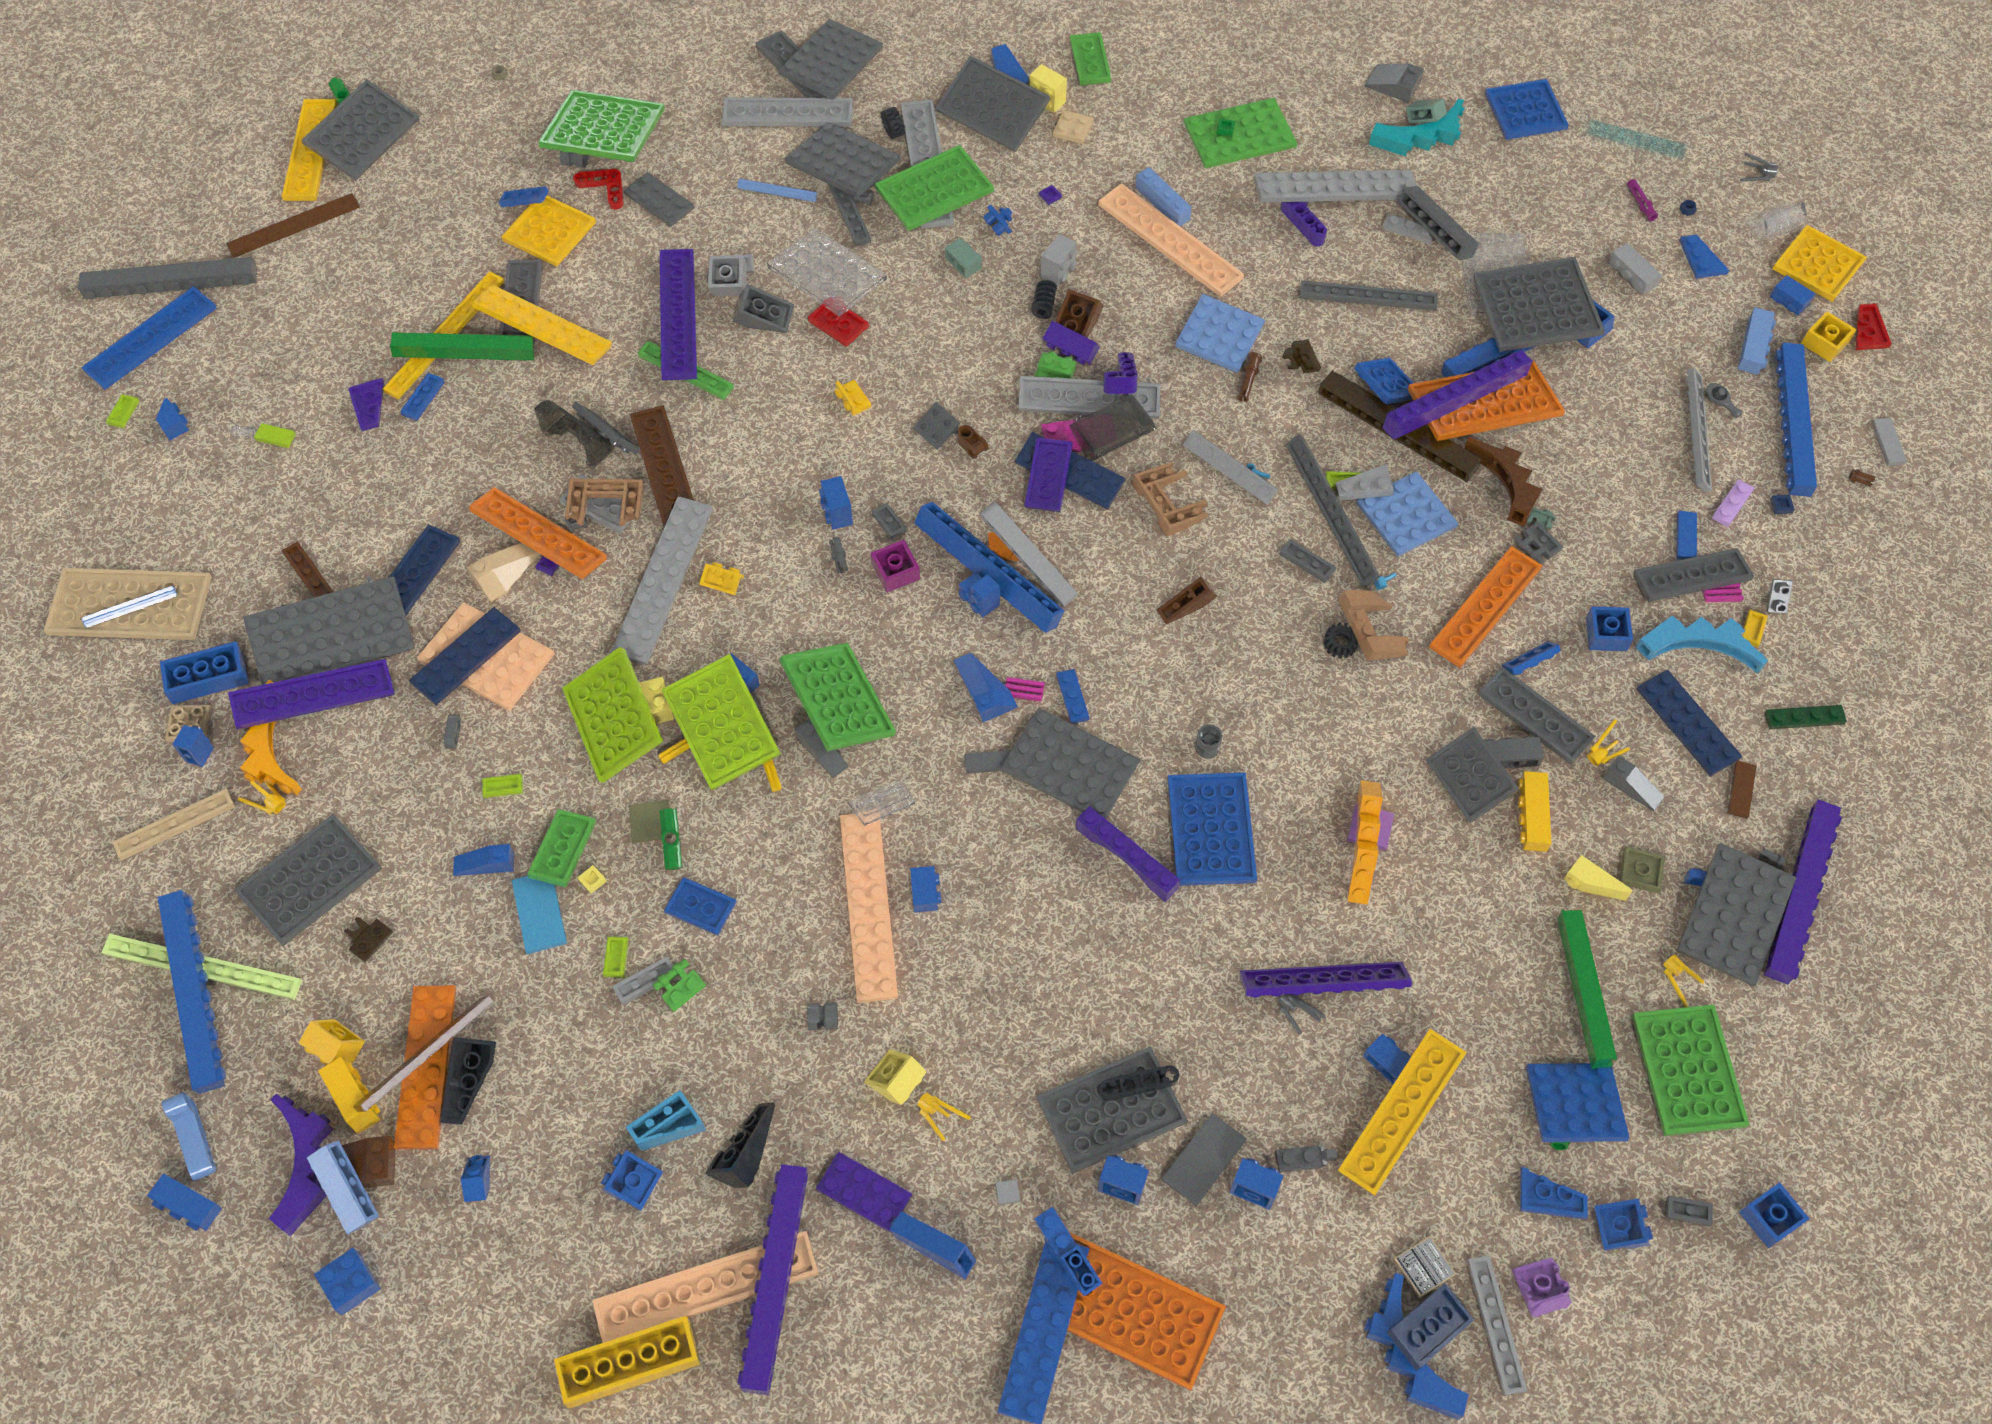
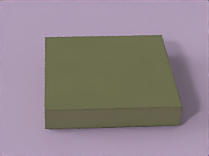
M668 800L629 805L632 843L661 840L659 810L670 808Z
M1625 846L1619 881L1626 886L1659 894L1662 886L1665 856Z

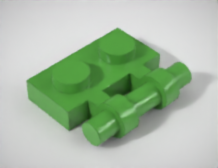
M685 958L681 962H676L672 965L671 970L665 975L661 974L657 978L658 980L652 984L656 991L662 987L666 989L661 998L673 1012L706 986L695 970H691L688 974L685 973L684 969L690 965ZM678 975L681 979L672 986L669 981Z

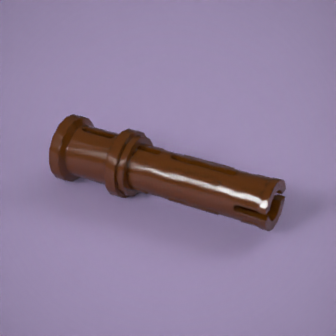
M1250 352L1247 355L1248 361L1243 369L1245 375L1237 397L1239 401H1242L1243 396V402L1249 400L1254 377L1259 373L1258 366L1263 359L1259 353Z

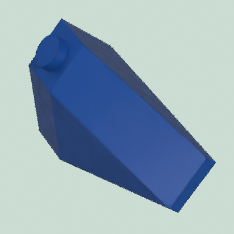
M972 653L954 659V663L982 722L1018 708L1010 690Z

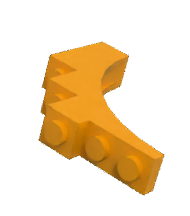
M268 680L266 684L274 683V682H272L271 680ZM276 721L247 727L249 729L248 732L240 740L244 747L243 751L250 755L240 767L244 773L243 777L249 782L256 781L262 784L265 780L272 786L277 784L286 794L291 792L297 796L302 789L295 780L281 770L275 759L273 731Z
M1360 780L1357 796L1356 841L1347 902L1368 905L1373 874L1379 853L1377 842L1381 826L1379 816L1383 795L1381 785L1378 782Z

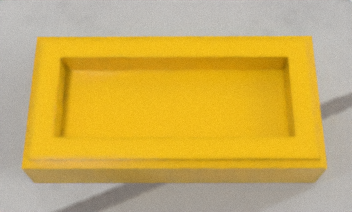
M1750 609L1743 627L1745 632L1742 637L1747 639L1753 647L1758 648L1768 615Z

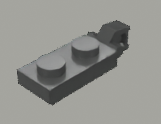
M1318 1145L1278 1149L1275 1151L1280 1173L1320 1169L1327 1166V1161H1336L1338 1158L1336 1149L1324 1150V1146Z

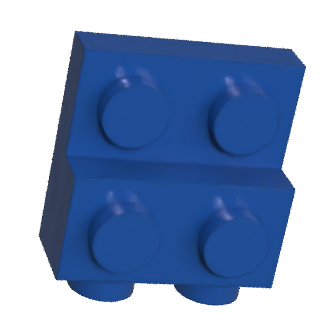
M625 1150L622 1154L618 1153L612 1162V1165L615 1167L611 1174L607 1172L603 1177L601 1184L604 1186L601 1190L641 1211L663 1171Z
M1639 1198L1594 1206L1605 1251L1650 1246L1649 1240L1653 1239L1651 1227L1646 1226L1644 1218H1648L1645 1204L1641 1205Z

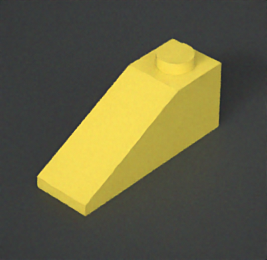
M1582 855L1564 878L1567 884L1574 889L1625 901L1633 891Z

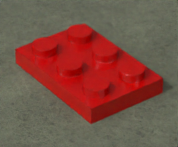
M832 297L828 298L808 316L809 323L845 347L849 346L869 327L868 321Z

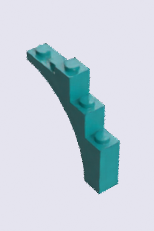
M1458 98L1447 114L1436 122L1404 127L1376 123L1370 136L1369 145L1406 156L1408 151H1412L1413 146L1430 151L1431 146H1435L1437 141L1453 146L1455 140L1459 141L1462 132L1459 131L1461 125L1459 123V116L1462 117L1465 107H1463L1464 100Z

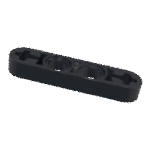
M1166 1065L1106 1079L1099 1086V1095L1103 1100L1112 1101L1172 1087L1178 1082L1179 1071L1175 1066ZM1167 1072H1170L1171 1075L1174 1074L1172 1080L1165 1077ZM1158 1073H1160V1077H1165L1162 1078V1083H1159ZM1152 1076L1155 1079L1154 1085H1146L1143 1081L1144 1077ZM1130 1080L1135 1084V1088L1133 1090H1126L1123 1087V1083ZM1116 1083H1119V1089L1121 1093H1118V1089L1112 1090V1093L1110 1095H1108L1107 1092H1103L1105 1090V1086H1109L1110 1089H1113L1117 1087Z

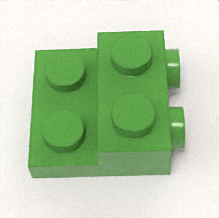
M1043 352L1034 377L1072 379L1076 370V362L1068 356L1062 358L1054 352Z

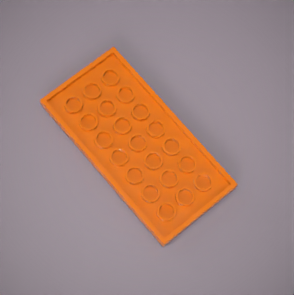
M1533 361L1527 376L1450 412L1427 425L1435 439L1440 441L1560 417L1564 415L1565 410L1535 361ZM1471 373L1409 384L1407 390L1415 401Z
M1069 1232L1077 1245L1089 1248L1087 1259L1103 1284L1085 1296L1078 1290L1067 1331L1191 1391L1226 1306Z

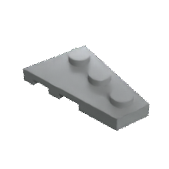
M1387 464L1336 482L1339 501L1391 496L1394 491Z

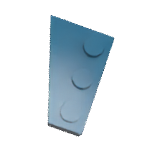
M681 1090L626 1126L627 1131L640 1151L706 1131L703 1122Z

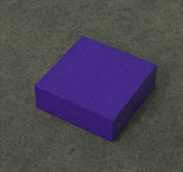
M1053 185L1039 191V196L1048 205L1062 198V194Z
M543 556L535 567L537 570L553 576L559 565Z

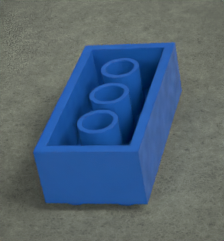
M237 641L160 661L164 694L172 704L249 684L244 652Z

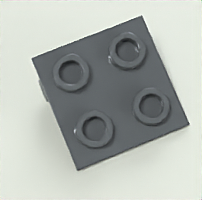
M935 402L913 429L933 447L939 449L951 434H958L960 422Z

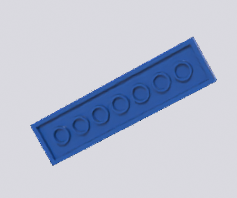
M193 286L81 368L99 386L106 390L216 310L217 307Z
M1046 1242L997 1411L998 1414L1031 1424H1042L1078 1292L1077 1287L1062 1268ZM1079 1245L1087 1258L1089 1248Z

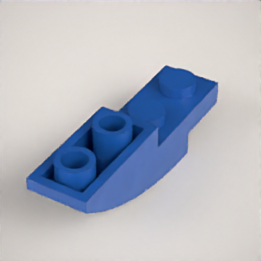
M1053 1206L1033 1219L1043 1234L1050 1250L1083 1296L1103 1284L1079 1245H1076Z

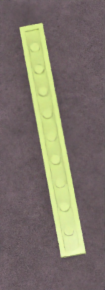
M109 934L101 952L107 956L170 970L167 948L164 946ZM204 956V963H202L208 980L295 1000L302 983L300 978Z

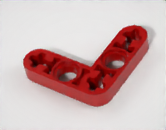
M618 169L578 172L574 175L573 180L576 187L607 186L609 207L614 210L623 207L622 176ZM596 177H601V178H602L601 180H598V181H595V180H594V178H596ZM612 188H619L617 191H611ZM614 197H617L616 203H614Z

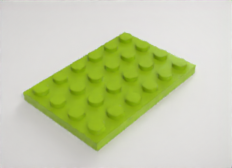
M617 648L562 687L599 782H606L663 742L624 648Z
M730 654L661 689L712 791L781 755Z

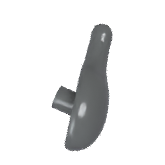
M1711 383L1707 386L1706 394L1711 402L1727 408L1734 418L1742 415V411L1732 404L1730 393L1724 386L1717 383Z

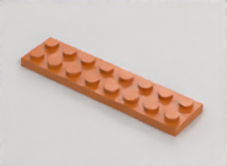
M495 487L469 505L470 512L582 580L607 560V554Z
M1511 546L1431 642L1429 648L1461 668L1539 573L1543 565Z
M455 985L413 986L404 1062L453 1021L456 996ZM450 1040L402 1080L394 1140L395 1150L438 1149Z

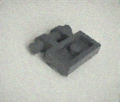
M1539 522L1524 531L1523 535L1526 539L1523 540L1520 536L1514 539V542L1518 544V548L1521 551L1524 550L1530 558L1541 565L1545 562L1541 558L1542 555L1549 560L1563 549V546ZM1533 544L1537 550L1534 551L1529 545Z

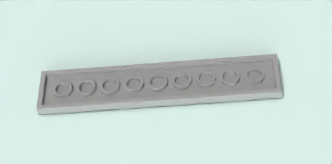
M933 99L901 103L910 165L912 167L942 153ZM952 211L921 225V229L954 225Z
M1411 170L1255 173L1253 177L1260 203L1399 199L1404 187L1417 186Z
M677 497L611 653L617 648L622 647L625 649L630 661L644 665L648 664L713 511L711 505Z

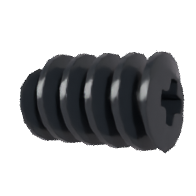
M1042 280L1036 284L1031 311L1037 318L1048 319L1052 316L1057 285L1054 282Z

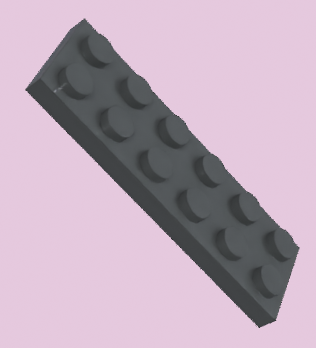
M782 30L755 43L756 48L778 70L800 49ZM789 80L806 98H820L824 96Z
M542 259L508 260L504 290L539 307ZM501 321L499 335L531 336Z
M1738 548L1635 569L1633 573L1648 602L1751 581L1754 577Z
M1503 667L1478 693L1480 697L1533 737H1539L1541 743L1569 764H1572L1596 737Z

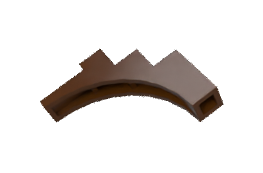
M1469 437L1464 449L1481 458V464L1498 477L1508 492L1510 512L1507 520L1524 527L1535 509L1543 489L1528 483L1532 470L1518 465L1522 452L1507 446L1502 450Z

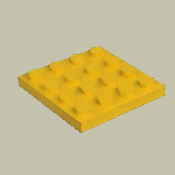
M546 196L542 203L530 204L501 237L502 241L557 267L595 225L596 219L552 197Z
M1806 225L1772 269L1784 276L1788 275L1809 290L1833 302L1863 265L1867 257Z

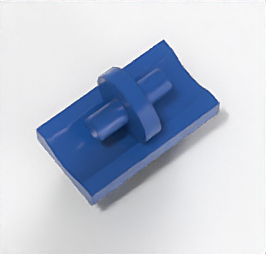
M990 204L987 207L989 212L983 216L985 222L989 226L995 221L998 222L991 227L997 236L1005 231L1007 234L1011 233L1012 230L1008 227L1006 221L1010 222L1012 220V210L1001 207L999 209L1000 213H998Z

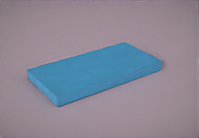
M528 876L512 880L527 955L567 944L555 885L531 879Z

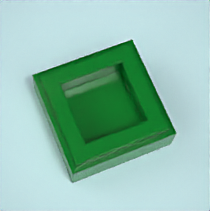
M1219 118L1216 134L1232 137L1235 121Z

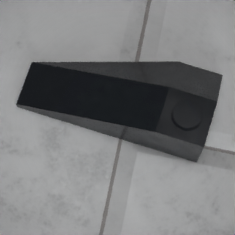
M452 1037L440 1123L463 1124L494 1062L496 1041Z
M773 1102L760 1103L743 1123L744 1130L729 1139L732 1144L725 1152L720 1150L705 1173L707 1176L733 1188H747L753 1183L754 1177L759 1170L775 1109Z

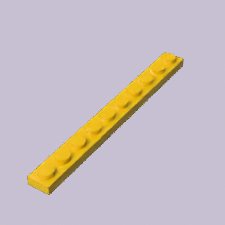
M489 271L434 333L458 334L479 311L473 308V301L491 285L500 288L504 283L503 278ZM410 358L383 388L384 392L399 400L436 358Z

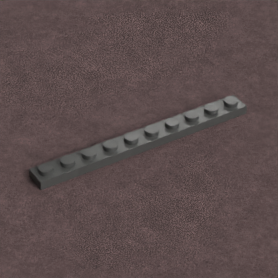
M1298 434L1286 446L1362 586L1367 587L1378 579L1380 575L1303 435Z

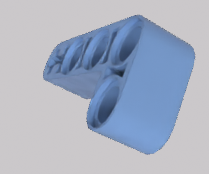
M185 1092L163 1100V1110L174 1124L187 1169L193 1181L215 1173L217 1171L204 1129H201L203 1126L194 1101Z

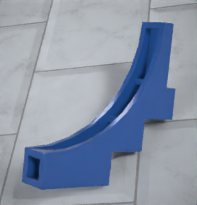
M1395 1273L1392 1278L1387 1279L1384 1291L1388 1293L1386 1300H1381L1378 1310L1382 1314L1375 1312L1371 1318L1367 1317L1364 1330L1367 1331L1366 1338L1392 1347L1387 1349L1384 1361L1388 1362L1387 1370L1412 1378V1380L1408 1379L1404 1391V1393L1408 1394L1406 1401L1460 1420L1464 1417L1469 1394L1451 1386L1436 1375L1427 1364H1424L1416 1371L1386 1333L1403 1319L1401 1290L1404 1276Z

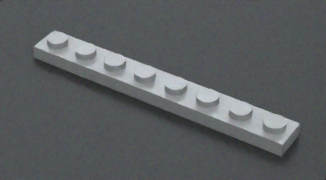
M1692 367L1687 370L1688 377L1686 381L1689 386L1687 394L1690 399L1691 439L1694 447L1692 448L1695 460L1693 467L1696 472L1694 481L1698 488L1700 487L1704 492L1712 491L1703 376Z

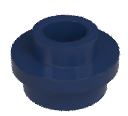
M1685 200L1681 203L1679 210L1684 215H1694L1697 210L1696 203L1692 200Z

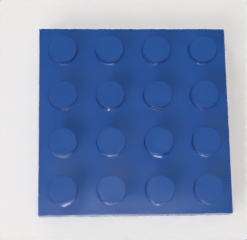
M1547 79L1488 88L1485 91L1487 100L1506 140L1568 129L1569 124Z
M1590 1063L1527 1064V1076L1542 1142L1628 1141L1629 1133L1612 1067L1591 1069Z

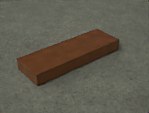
M1736 761L1727 814L1746 819L1749 817L1757 765Z

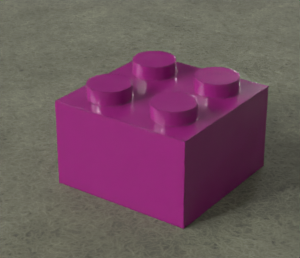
M905 540L871 552L872 566L886 593L920 580V568Z

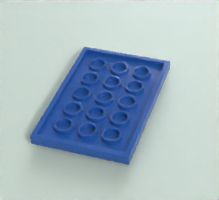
M1246 772L1168 775L1176 877L1180 879L1179 886L1257 883Z

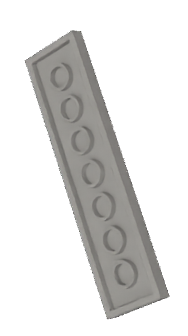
M725 97L722 124L723 126H824L827 123H831L839 127H852L853 98H835L833 100L831 98Z
M1020 376L1018 411L1159 419L1160 384L1137 383L1136 393L1107 394L1103 391V381Z

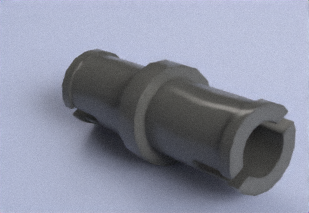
M834 537L833 540L830 539L829 541L832 549L831 557L835 561L836 571L838 573H845L844 569L845 571L848 570L845 560L846 552L842 548L841 539Z

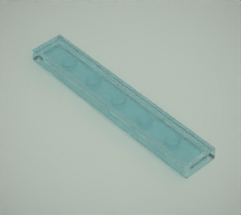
M1592 119L1587 131L1588 135L1682 160L1687 148V144Z

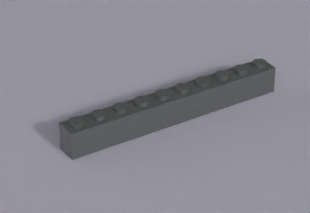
M253 257L80 272L78 289L84 299H94L99 297L180 291L190 289L193 286L198 289L248 285L256 283L257 266Z

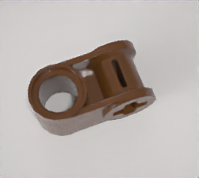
M962 425L958 428V444L972 459H976L981 452L989 450L986 440L971 426Z

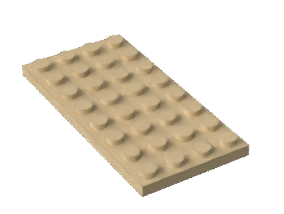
M63 568L44 633L56 636L195 640L212 576L210 573ZM169 586H174L177 596L99 624L85 627L82 622V617Z

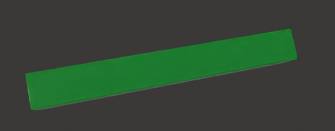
M392 332L390 351L392 357L534 360L533 336Z
M1561 910L1557 920L1591 1069L1612 1067V1060H1617V1055L1582 910Z

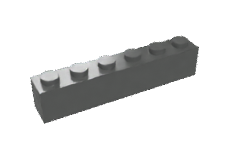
M1419 186L1404 187L1397 202L1457 260L1473 258L1479 243Z

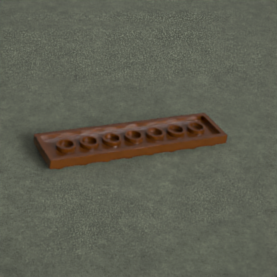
M661 405L629 415L661 520L665 527L678 496L693 501L694 499L665 407Z

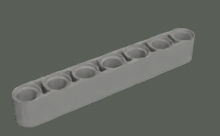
M993 501L979 513L984 522L1063 608L1078 596L1074 588L997 503Z

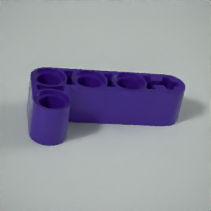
M1309 201L1281 202L1280 210L1314 246H1322L1325 243L1327 228L1307 207Z
M1119 353L1117 371L1104 373V393L1133 394L1137 392V369L1133 353Z

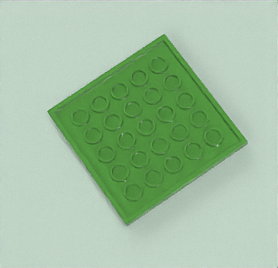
M571 90L538 141L539 147L548 150L553 149L578 153L580 155L585 154L612 160L635 162L665 110L664 104Z

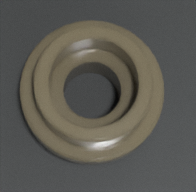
M502 65L494 66L491 71L492 78L495 80H502L508 75L507 70Z

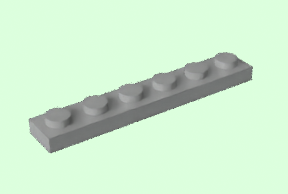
M1192 430L1183 444L1186 448L1268 505L1279 490L1194 430Z
M1490 1256L1468 1259L1466 1262L1503 1396L1525 1393L1528 1390Z

